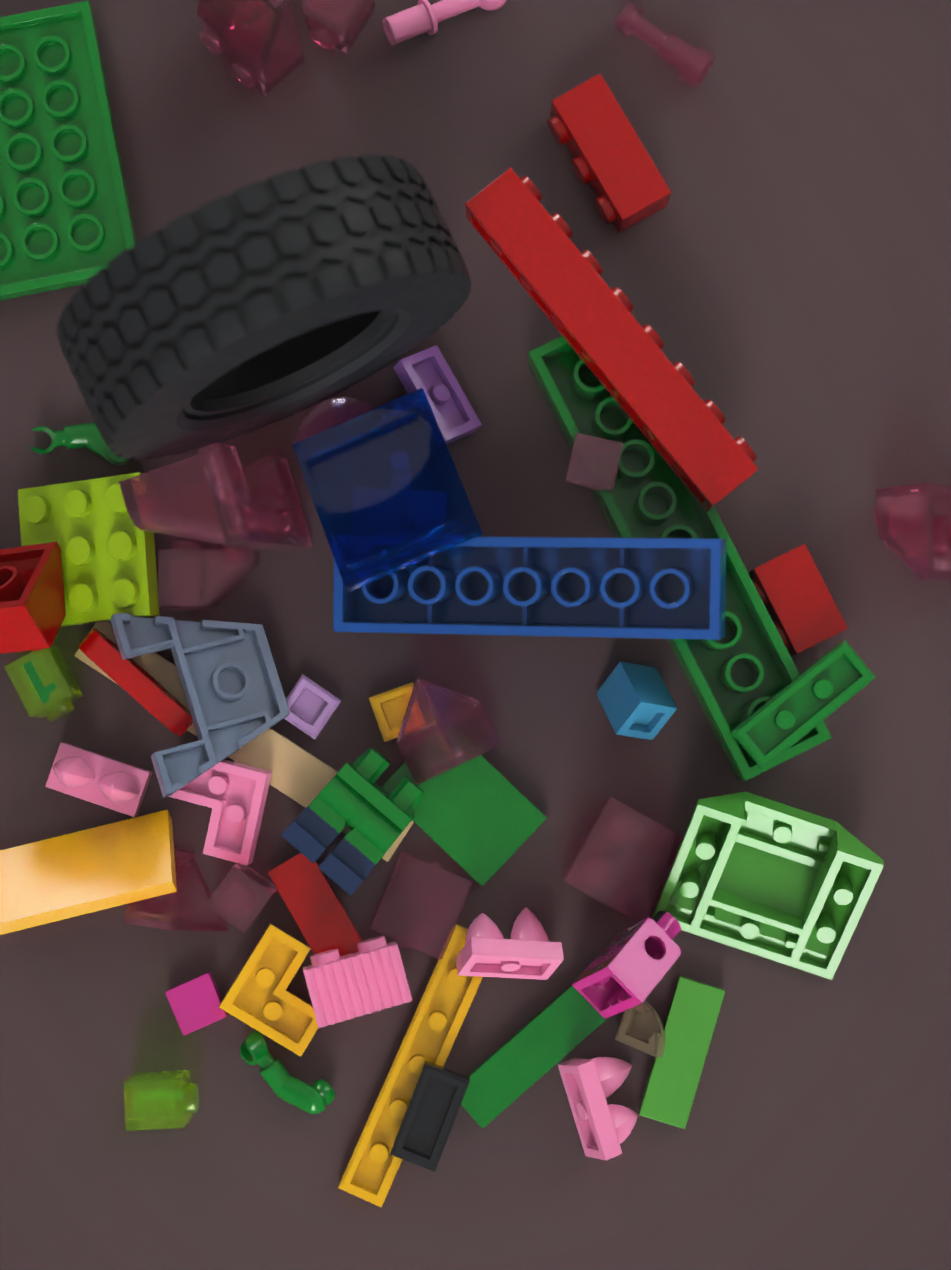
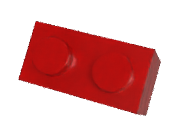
M805 544L748 572L790 656L796 655L848 629Z

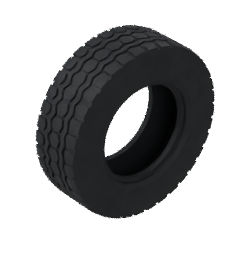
M361 155L358 158L351 156L333 159L329 163L323 161L303 166L300 170L294 171L293 169L271 176L266 181H257L235 190L233 194L226 197L223 195L200 206V209L192 213L188 212L171 221L163 229L152 232L135 243L133 248L126 249L111 260L106 268H101L87 281L86 286H81L61 313V318H59L57 324V335L61 351L69 364V369L77 381L76 384L90 410L102 439L115 455L127 459L161 458L166 455L172 456L186 453L189 450L194 451L209 447L215 443L219 444L237 438L239 435L266 427L268 424L276 423L294 415V413L310 408L322 402V400L330 398L350 388L349 386L357 384L375 374L379 369L385 368L403 354H407L421 344V341L428 339L440 329V326L445 325L454 316V313L458 312L463 306L464 300L468 298L471 292V280L467 266L461 257V253L441 212H439L434 197L431 196L425 180L413 164L411 165L410 162L402 158L398 159L397 157L386 155L381 157L378 155Z

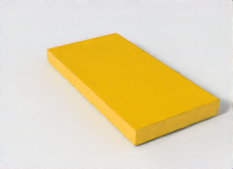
M168 809L0 850V935L177 892L173 824Z

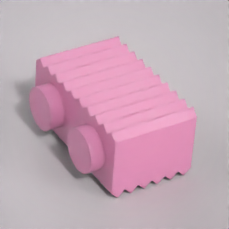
M378 936L358 942V952L340 957L338 949H333L310 956L312 965L303 967V972L318 1028L413 1001L396 941L386 943L385 936Z

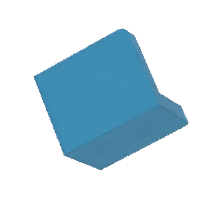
M620 661L597 692V697L616 735L653 740L678 709L662 677L654 667Z

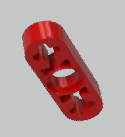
M93 628L78 645L79 649L171 732L181 737L193 724L189 709L132 658L122 660L118 646L101 631Z

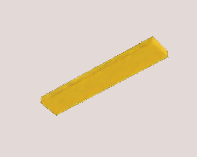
M454 923L338 1186L339 1189L379 1207H382L403 1160L391 1155L390 1152L424 1063L429 1061L444 1067L483 978L481 976H462L457 974L456 957L465 946L466 933L468 931V928Z

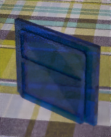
M423 388L292 445L344 586L348 592L483 534Z

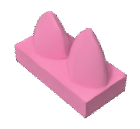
M60 742L45 787L132 817H137L153 772L66 742Z
M527 907L517 916L511 931V939H504L498 926L486 914L481 913L470 924L466 933L465 946L456 957L458 975L548 980L564 960L562 942H549L541 922Z
M597 1057L592 1059L571 1058L557 1064L585 1156L607 1161L623 1154L620 1144L632 1132L638 1114L622 1105H608L606 1098L623 1084L632 1068L631 1063L614 1057Z

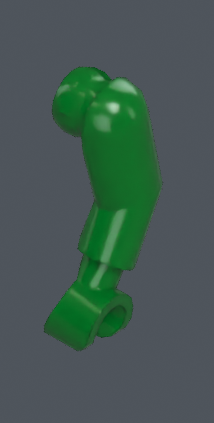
M95 422L64 426V430L57 431L46 426H38L31 430L45 431L52 440L51 445L46 449L30 447L31 450L38 454H48L54 451L56 447L66 446L67 449L86 447L114 465H125L132 459L115 455L102 439Z
M253 1031L241 1044V1058L249 1065L258 1064L260 1075L280 1099L309 1114H319L325 1110L326 1105L333 1102L335 1092L328 1082L320 1079L310 1086L291 1076L281 1061L275 1060L268 1052L264 1037L259 1031Z

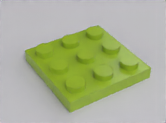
M137 472L18 489L21 546L57 541L61 548L66 616L61 627L108 622L112 615L117 613H129L133 617L160 616L150 474Z

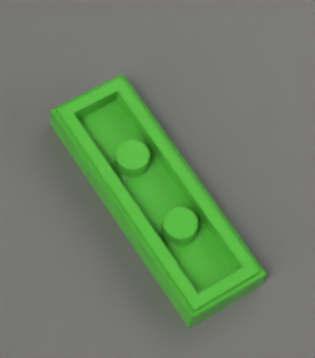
M678 975L663 1025L665 1033L663 1057H654L638 1109L640 1116L682 1129L686 1128L725 995L723 988Z

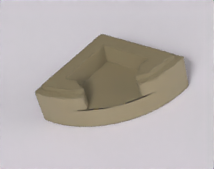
M644 1000L643 1003L625 1010L615 1040L654 1057H663L665 1048L664 1028L658 1013L652 1005Z

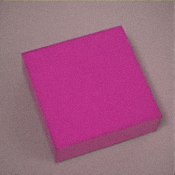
M211 971L165 991L183 1036L229 1015V1013L219 1008L223 998Z

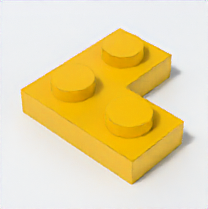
M270 923L220 1003L219 1008L301 1057L318 1030L313 1006L288 991L287 987L311 948Z

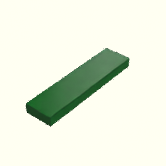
M571 983L467 1075L470 1078V1082L461 1105L483 1129L606 1019L592 1007Z

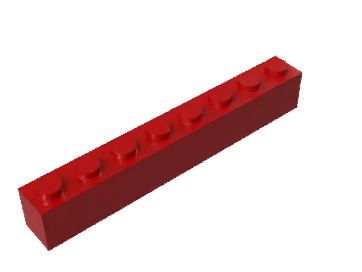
M509 168L465 203L466 219L700 505L708 512L758 470V467L753 462L757 459L754 451L743 438L738 436L734 439L722 425L726 422V419L715 403L710 399L703 402L693 390L692 386L695 384V381L688 370L678 361L672 364L661 351L664 343L656 331L648 324L642 327L630 313L634 310L633 305L623 291L618 287L610 289L600 276L603 270L596 258L588 250H584L581 253L569 239L573 234L564 219L557 213L550 216L539 202L542 200V196L535 184L527 176H523L520 179L513 169Z

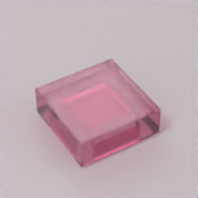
M576 433L565 482L613 492L623 443Z

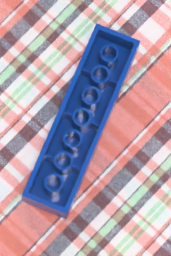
M334 536L333 632L720 640L725 637L726 539Z

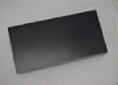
M425 1061L390 1154L435 1172L469 1085L470 1078Z

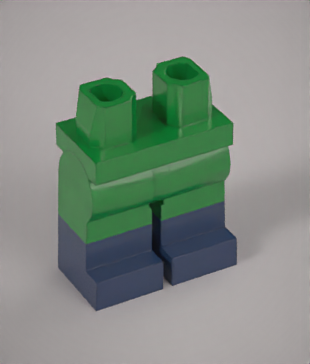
M373 747L358 757L354 763L351 761L345 763L314 800L281 834L283 838L306 858L315 863L346 827L350 828L351 830L318 867L350 896L357 890L415 816L412 812L416 809L425 793L407 776L401 780L390 794L381 788L376 781L391 763Z

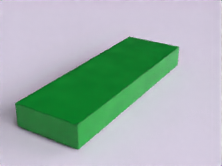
M841 640L732 729L730 733L757 766L763 770L874 680L876 676L848 642Z

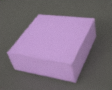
M302 675L286 698L290 714L284 719L316 740L342 700L307 676Z

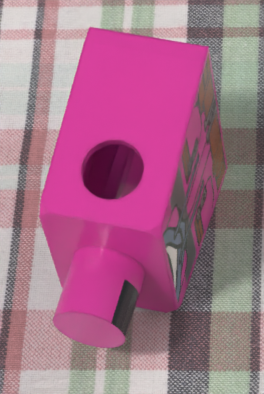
M659 911L652 919L647 917L624 929L572 983V986L604 1019L643 1003L681 955L680 947L673 941L674 937L681 930L679 922L670 913Z

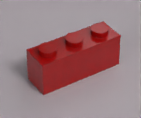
M601 73L552 100L551 119L547 121L549 129L560 146L565 143L574 156L571 160L573 170L583 185L590 183L598 197L594 199L595 206L606 224L613 222L618 232L621 233L667 206L671 190Z

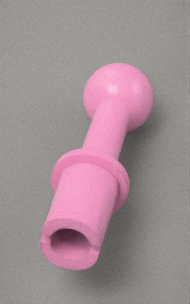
M418 0L417 5L384 18L382 26L388 42L391 45H395L426 32L429 35L437 34L438 22L476 7H481L488 11L497 10L507 0H442L434 4H430L428 0Z

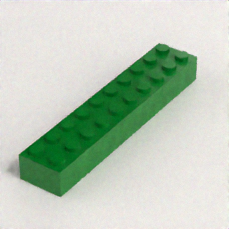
M563 336L528 353L527 365L615 538L726 539L725 637L720 640H666L737 780L747 781L832 738L824 721H822L762 770L730 733L732 729L800 674L715 507L708 512L705 511Z

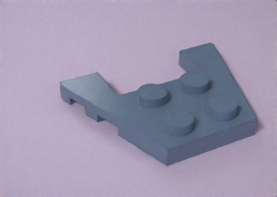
M129 613L112 615L110 621L122 660L171 649L192 716L198 741L154 752L151 755L163 798L171 796L290 714L263 624L214 620L194 622L174 620V617L165 616L145 618L133 617Z

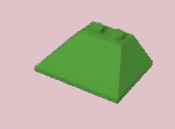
M746 791L698 799L652 918L659 911H666L677 919L683 931L832 980L882 872L884 860L838 822Z

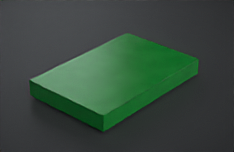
M445 720L381 787L390 794L401 780L407 776L424 790L423 797L412 812L415 816L413 821L482 887L547 819L540 810Z

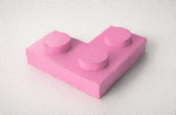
M224 759L171 796H168L212 808L203 854L246 866L253 862L272 771Z

